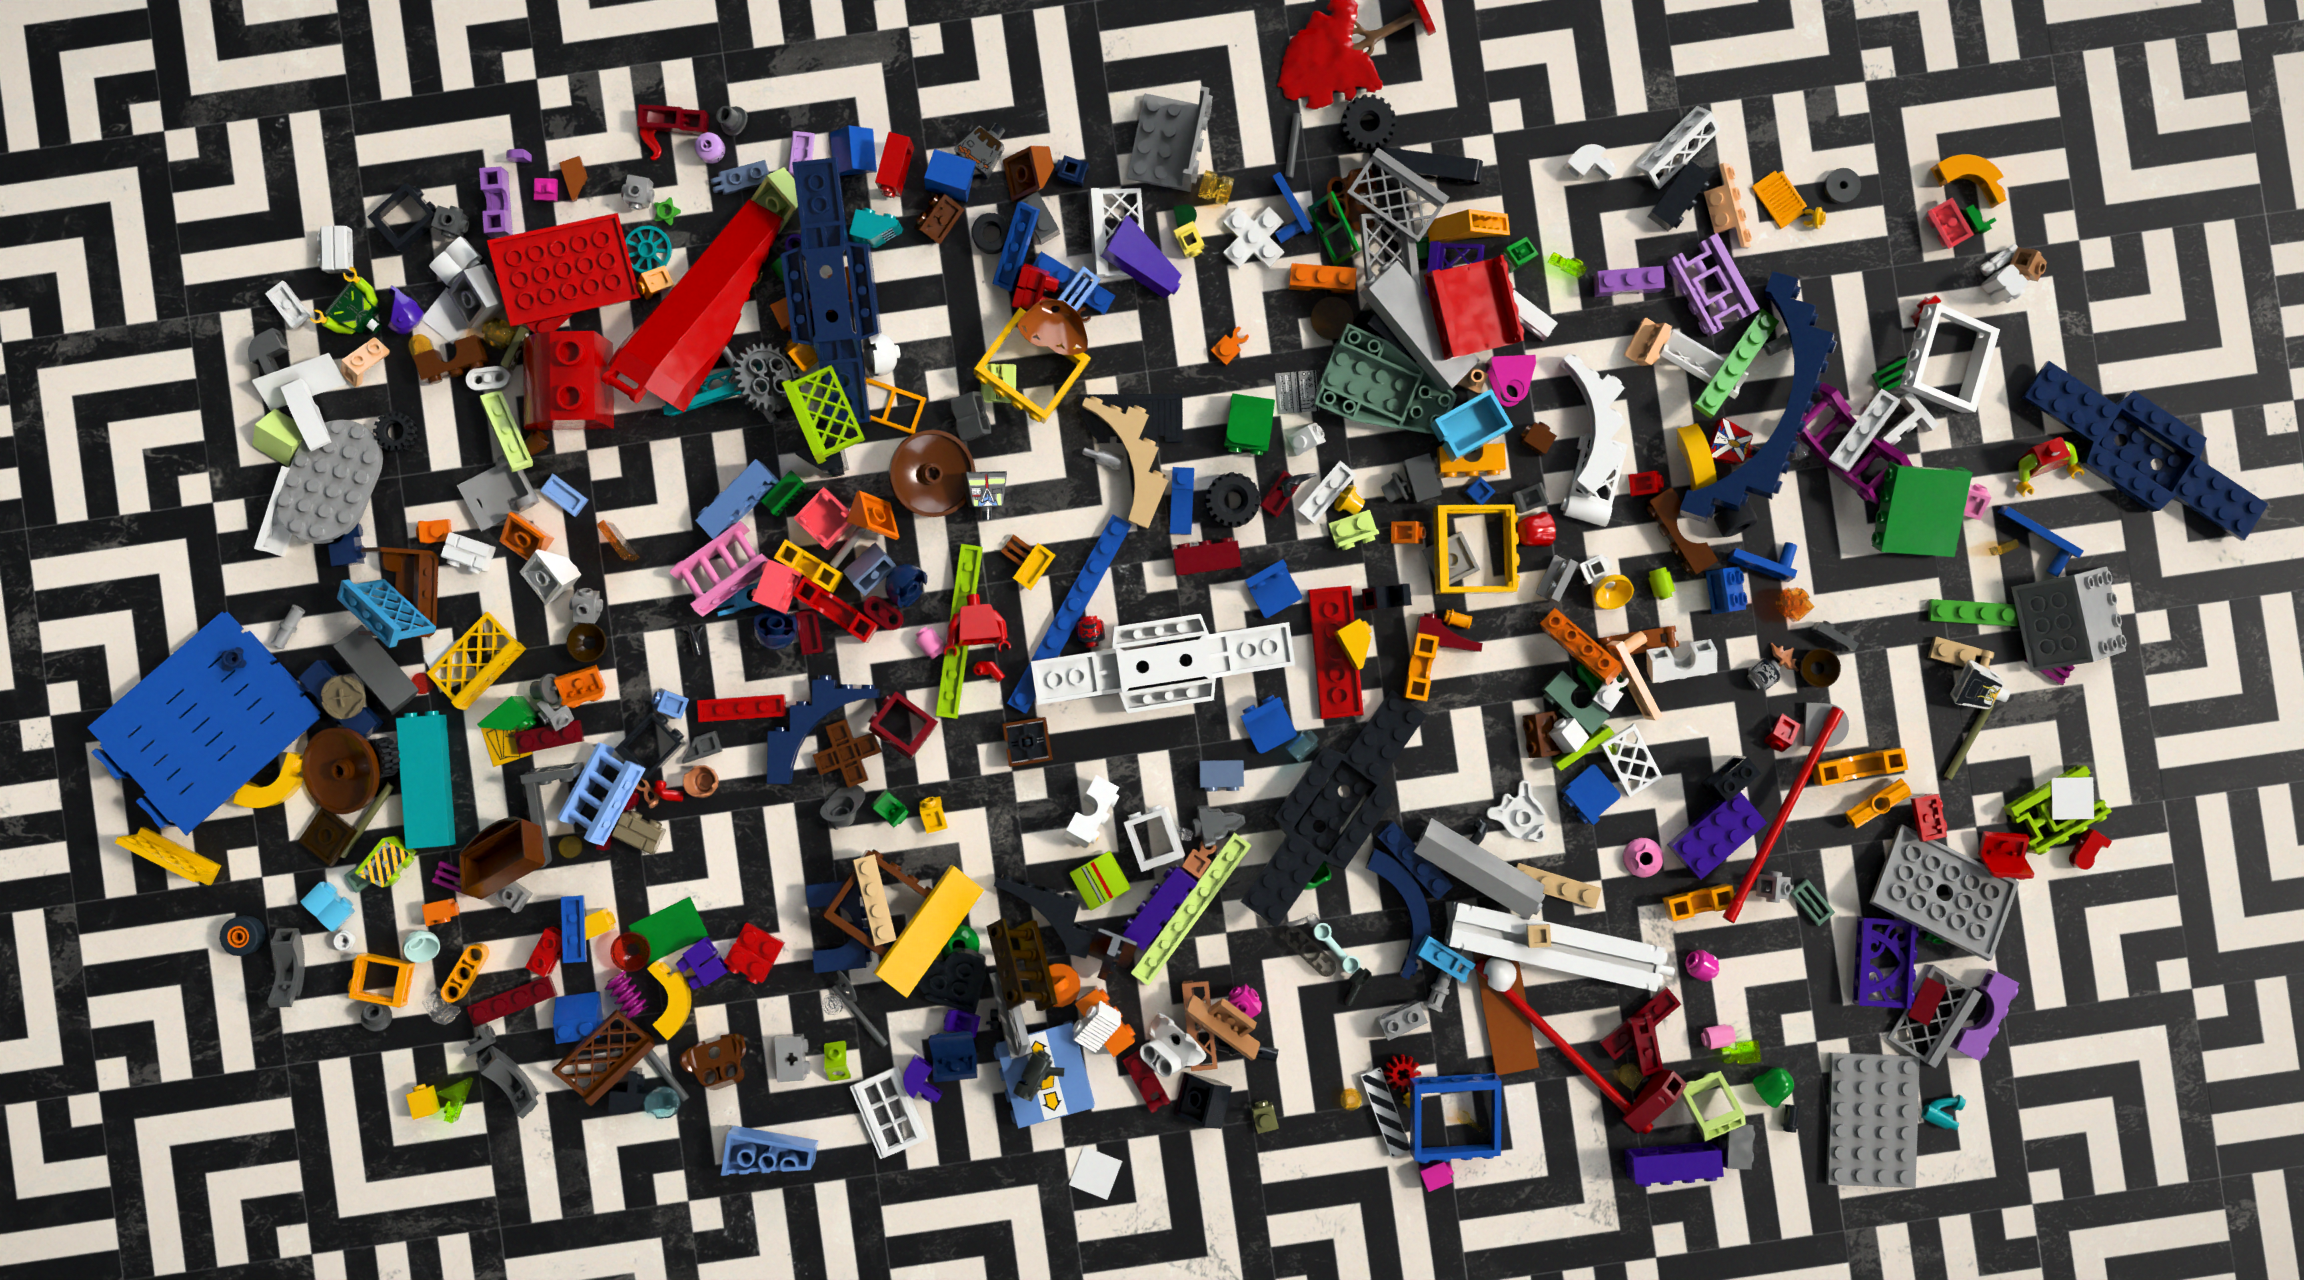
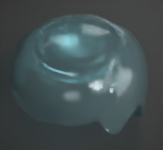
M659 1086L646 1096L644 1101L646 1113L654 1114L656 1119L671 1118L678 1112L680 1107V1099L677 1092L670 1087Z

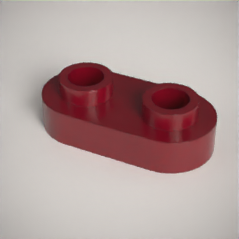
M871 596L864 602L865 613L886 629L897 630L903 625V614L882 598ZM874 603H878L879 609L877 611L872 610V605ZM894 615L897 621L891 624L889 618Z

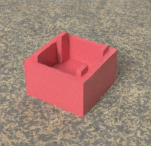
M825 487L793 518L827 550L853 525L846 522L850 510Z
M768 559L767 563L762 565L761 570L763 574L757 589L754 588L751 593L754 596L752 601L787 614L793 599L792 594L797 588L802 574L793 568Z

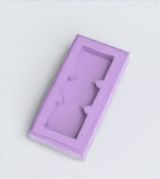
M792 132L788 168L791 176H794L792 162L813 160L814 133Z

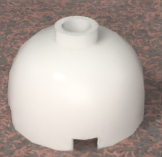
M881 333L863 339L865 361L868 360L871 365L870 368H867L870 376L873 378L881 377L893 371L897 364V358H900L899 346L894 345L890 337Z

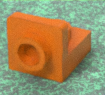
M450 519L418 521V527H416L417 538L420 539V543L425 544L446 542L448 533H452Z
M1391 522L1392 544H1423V539L1426 536L1423 522Z

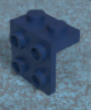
M959 1031L957 1033H938L929 1036V1045L933 1058L934 1083L978 1078L977 1053L972 1032Z

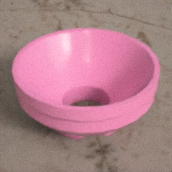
M1637 838L1626 846L1623 853V862L1631 874L1637 877H1649L1660 870L1663 864V853L1655 841L1648 838ZM1644 852H1649L1652 856V861L1648 865H1643L1640 862V855Z

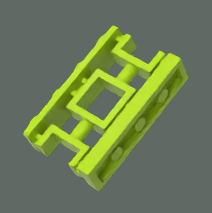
M2077 765L2055 778L2089 777L2091 772L2087 766ZM2052 780L2003 807L2006 814L2011 816L2013 823L2025 821L2033 835L2029 839L2027 850L2029 853L2038 855L2048 852L2050 850L2049 847L2054 844L2066 842L2069 840L2068 836L2073 833L2079 834L2088 829L2087 826L2089 824L2105 820L2107 818L2106 815L2112 812L2109 807H2106L2105 800L2098 799L2094 802V819H2063L2055 824L2046 808L2052 804ZM2035 805L2041 816L2033 820L2030 813L2025 812V810ZM2044 824L2047 825L2050 832H2055L2045 839L2038 829Z

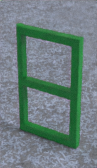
M1333 191L1307 207L1334 266L1337 267L1340 263L1360 251ZM1330 199L1340 222L1324 232L1314 209ZM1343 226L1353 250L1337 259L1327 236Z

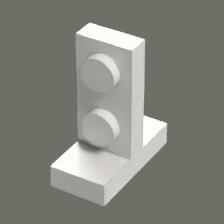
M1908 392L1899 398L1900 404L1907 410L1908 414L1883 434L1878 441L1881 443L1886 441L1893 446L1901 440L1900 435L1904 431L1908 433L1919 424L1926 433L1934 430L1939 423L1914 394Z

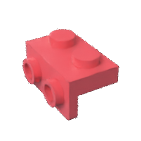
M1953 197L1927 211L1929 216L1926 219L1932 229L1936 227L1940 235L1937 238L1943 247L1947 246L1950 249L1974 235Z

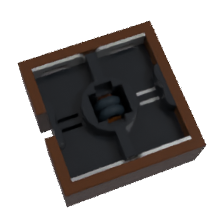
M1046 717L1002 724L1005 742H1009V749H1006L1009 767L1053 760Z

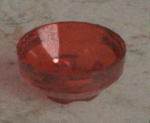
M625 932L613 941L610 949L611 959L621 970L627 972L637 971L643 968L650 959V943L640 933ZM635 943L638 945V955L633 956L628 953L627 947L629 944Z

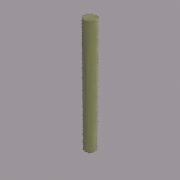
M1994 704L1990 709L1982 708L1943 777L1952 781L1995 706Z
M386 783L355 829L358 832L340 857L346 858L394 789L395 786L393 784Z

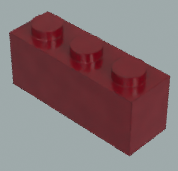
M1233 537L1222 538L1220 543L1212 544L1211 540L1198 542L1199 546L1190 547V543L1179 544L1177 549H1173L1176 576L1241 567L1238 540L1233 541Z

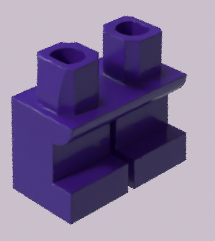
M708 936L683 953V957L676 963L682 973L690 967L695 972V975L688 979V983L693 990L703 985L705 987L729 972L726 968L728 965L724 963V959L720 954L702 965L703 962L718 953V950Z

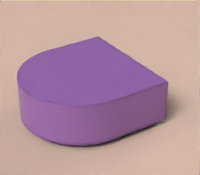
M509 149L506 151V160L511 162H532V155L524 149Z

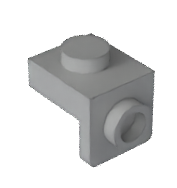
M544 699L537 703L540 710L538 716L544 724L549 723L555 731L567 726L574 720L567 705L554 711Z

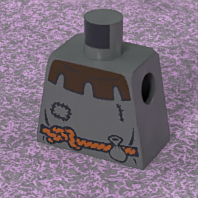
M997 123L989 131L978 126L954 148L955 154L976 161L975 170L988 179L1005 149L1004 144L999 141L1005 130Z

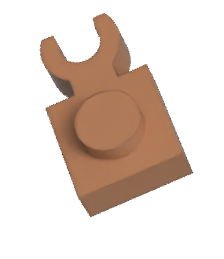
M1201 841L1199 852L1192 849L1181 868L1199 880L1211 863L1207 856L1214 853L1217 846L1215 845L1211 850H1207Z

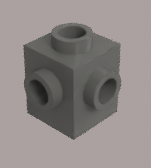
M438 205L431 226L442 231L441 235L451 239H454L455 236L463 237V234L469 228V217L463 214V210L458 207L450 206L448 209Z

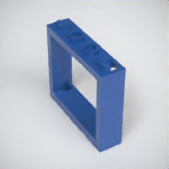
M1496 1073L1410 1078V1154L1414 1161L1419 1163H1428L1430 1160L1448 1162L1451 1159L1472 1160L1476 1157L1492 1159L1494 1156H1501V1079ZM1491 1090V1144L1421 1148V1094Z

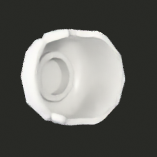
M1501 957L1488 959L1483 974L1488 975V985L1497 991L1505 992L1509 990L1516 980L1517 973L1512 962Z

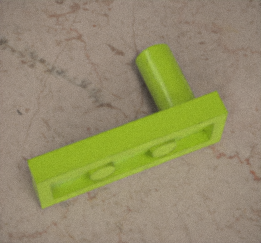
M1602 724L1592 735L1588 734L1589 739L1577 752L1559 754L1550 761L1555 768L1562 771L1599 745L1603 750L1601 743L1614 735V732L1608 725ZM1612 743L1608 748L1611 754L1616 755L1617 748Z

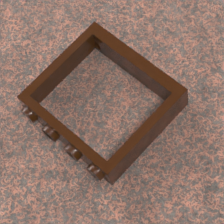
M875 849L872 851L865 850L860 857L875 854L879 867L925 899L933 890L928 886L924 889L918 885L919 880L911 874L905 876L900 872L902 868L891 861L888 864L882 860L884 856ZM853 868L820 916L881 958H884L889 951L882 945L874 946L872 938L834 913L857 879L855 869Z

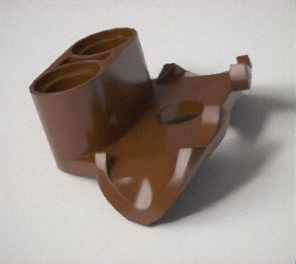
M1363 168L1352 169L1345 178L1334 177L1328 182L1327 186L1328 194L1332 191L1334 192L1336 185H1344L1340 193L1334 194L1339 205L1345 207L1343 213L1348 224H1350L1353 231L1361 234L1359 215L1376 214L1365 205H1358L1356 199L1347 194ZM1369 168V179L1375 178L1372 170ZM1366 173L1361 180H1366ZM1376 181L1370 182L1371 190L1377 189ZM1367 183L1358 184L1354 192L1358 195L1361 193L1369 195ZM1329 199V213L1334 218V220L1340 222L1338 215L1334 213V206L1331 200ZM1372 219L1366 220L1367 228L1372 231L1375 225Z
M734 1033L721 1035L720 1040L708 1044L705 1041H701L681 1054L680 1064L686 1072L694 1073L699 1082L710 1090H718L739 1083L745 1075L743 1067L740 1066L741 1059L746 1053L744 1037L742 1034ZM713 1047L720 1049V1055L716 1059L709 1057V1051ZM736 1067V1073L729 1077V1070ZM711 1074H715V1080L708 1084V1077Z

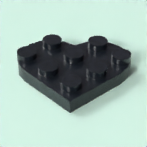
M956 947L947 956L945 961L934 960L917 983V986L925 994L924 997L932 1002L975 1014L987 975L986 957L972 949Z

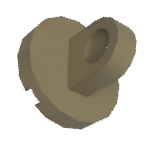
M342 675L331 678L324 684L321 690L323 708L336 719L355 717L362 711L365 705L366 695L364 688L358 680L351 676Z

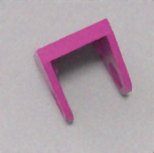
M1536 355L1495 356L1485 363L1488 379L1495 396L1502 406H1515L1526 397L1536 365ZM1507 386H1512L1516 389L1517 397H1512L1507 393ZM1502 392V394H1503V396L1505 397V399H1507V400L1510 401V402L1504 401V400L1501 398V394H1500V393Z

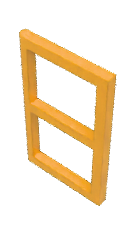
M866 377L867 385L870 383L892 391L883 418L871 416V420L910 434H915L926 398ZM896 393L920 401L911 429L887 421Z

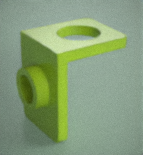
M845 1041L831 1042L824 1045V1064L829 1081L851 1078L847 1066ZM836 1071L844 1072L842 1075H834L832 1073Z

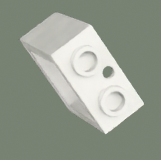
M1160 804L1149 808V813L1141 815V812L1128 816L1129 820L1124 822L1141 872L1185 856L1168 806L1162 808ZM1161 815L1173 850L1145 859L1133 825Z

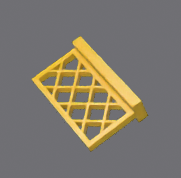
M487 611L426 674L452 700L451 703L457 709L466 711L526 648ZM489 619L493 623L492 633H483V624ZM472 636H478L477 648H467L468 640ZM483 636H492V648H482ZM497 636H505L509 642L503 648H497ZM477 651V663L467 664V652ZM482 651H492L491 660L488 663H482ZM456 652H462V664H452V658ZM441 667H447V679H439L435 673ZM452 667H462L461 679H452ZM467 667H476V675L473 679H466ZM461 682V691L455 696L451 692V683Z
M140 827L137 834L117 837L115 841L116 844L192 882L200 881L206 885H212L221 867L220 864L146 827Z

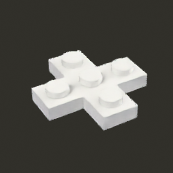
M1237 207L1223 221V224L1237 237L1223 254L1238 269L1253 254L1270 268L1284 254V251L1270 238L1284 221L1270 207L1255 221Z

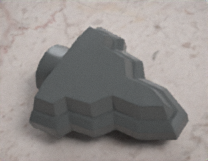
M1208 805L1196 806L1197 818L1192 819L1194 836H1201L1204 848L1215 846L1216 841L1224 839L1228 832L1238 830L1246 822L1244 815L1234 812L1224 813L1219 808L1210 809Z

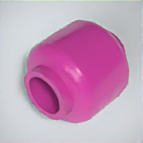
M1704 950L1691 952L1686 958L1687 972L1701 981L1707 982L1715 978L1719 973L1718 959Z

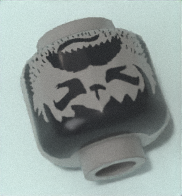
M1762 658L1748 669L1749 675L1747 679L1756 690L1759 688L1767 690L1780 680L1779 671H1781V668L1776 661Z

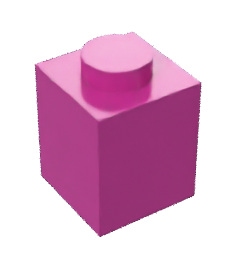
M1434 1160L1418 1167L1428 1192L1453 1182L1451 1175H1454V1172L1449 1162L1445 1163Z

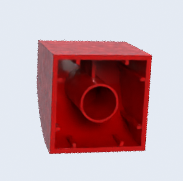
M549 331L525 337L523 339L524 428L526 430L614 429V387L604 384L601 380L603 374L611 368L607 364L613 356V343L595 331Z

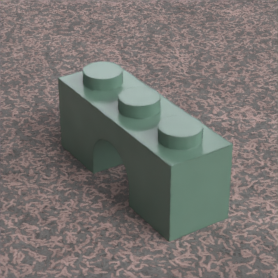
M1563 670L1558 671L1541 689L1545 693L1543 697L1550 704L1555 702L1560 707L1558 711L1566 719L1575 718L1585 733L1592 735L1610 715L1595 701H1589L1582 708L1575 707L1571 702V694L1578 685Z

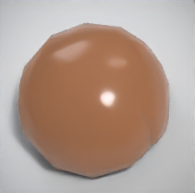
M707 765L694 766L683 776V787L686 793L696 798L708 797L718 787L719 777L715 770Z

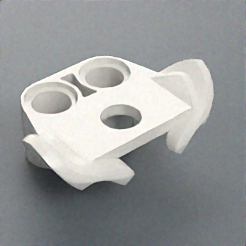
M1160 1012L1156 1014L1150 1025V1042L1144 1044L1140 1049V1056L1143 1061L1162 1077H1169L1182 1070L1185 1066H1196L1206 1058L1205 1052L1190 1034L1184 1033L1174 1024L1171 1018ZM1173 1033L1180 1037L1179 1045L1172 1041Z

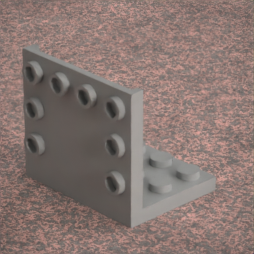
M1201 86L1199 104L1144 94L1127 179L1191 192L1192 183L1196 184L1199 172V160L1197 158L1198 153L1202 151L1203 130L1206 131L1212 109L1213 96L1209 95L1210 88Z
M2107 566L2070 576L2011 587L2030 672L2095 662L2126 651V638L2122 635L2121 631L2122 619L2117 613V597L2112 590V575L2108 571Z

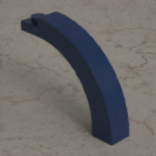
M1373 848L1365 868L1386 878L1397 889L1409 913L1411 925L1410 942L1399 975L1410 979V976H1414L1418 968L1416 960L1426 961L1415 953L1425 935L1431 937L1428 906L1419 885L1412 875L1395 859Z

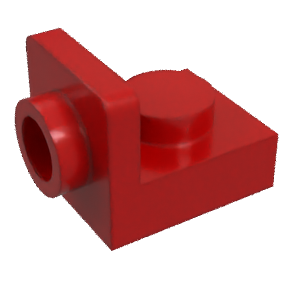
M1659 471L1628 475L1631 496L1662 492L1661 488L1664 487L1663 476L1659 475Z
M1781 714L1778 716L1771 734L1765 738L1764 742L1770 745L1772 749L1784 752L1793 744L1801 724Z

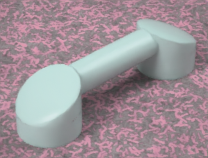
M1317 924L1313 929L1314 937L1326 943L1340 959L1341 968L1345 972L1351 974L1356 972L1360 968L1359 959L1355 956H1348L1331 937L1332 931L1328 924Z

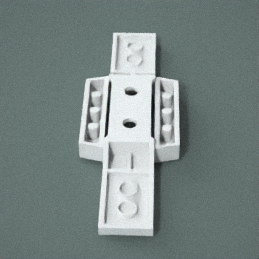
M1201 614L1116 626L1113 628L1112 649L1031 661L1037 705L1119 693L1126 713L1214 700L1215 681L1218 677L1295 665L1289 622L1209 634ZM1201 636L1200 639L1192 641H1185L1126 651L1120 649L1124 647ZM1183 654H1189L1192 657V663L1188 667L1182 666L1179 662ZM1141 660L1149 664V669L1146 673H1139L1136 669L1137 663ZM1203 676L1207 678L1127 691L1129 688Z

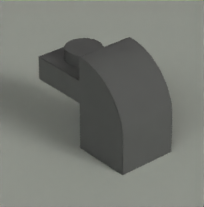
M271 328L258 334L251 341L248 348V358L251 363L260 365L259 369L264 376L280 370L274 358L290 350L281 331Z

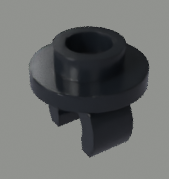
M991 1009V1021H986V1025H990L992 1030H1003L998 1010Z

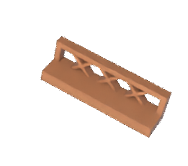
M1193 980L1182 983L1185 1010L1190 997L1194 995L1193 987L1204 986L1205 996L1202 1001L1206 1000V1004L1211 1006L1209 981L1193 982ZM1185 1013L1187 1034L1194 1038L1203 1051L1205 1050L1212 1056V1064L1202 1065L1200 1063L1196 1066H1191V1071L1218 1069L1214 1033ZM1202 1028L1209 1033L1210 1037L1205 1045L1199 1041L1198 1032Z

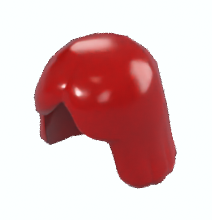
M1545 511L1523 518L1516 529L1519 541L1526 546L1548 547L1553 544L1556 538L1554 520Z

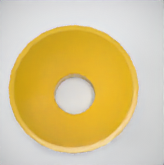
M1616 574L1603 577L1596 585L1594 598L1597 605L1603 609H1617L1625 605L1632 598L1634 588L1627 577ZM1615 582L1613 587L1604 588L1607 583Z

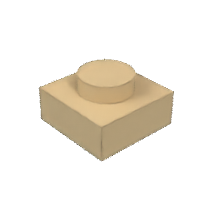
M1550 924L1526 925L1528 948L1551 947Z

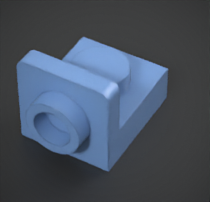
M660 688L653 695L652 708L681 719L689 699Z

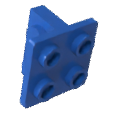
M1740 567L1722 568L1705 572L1712 614L1746 610L1748 600L1743 590L1744 575L1740 571Z

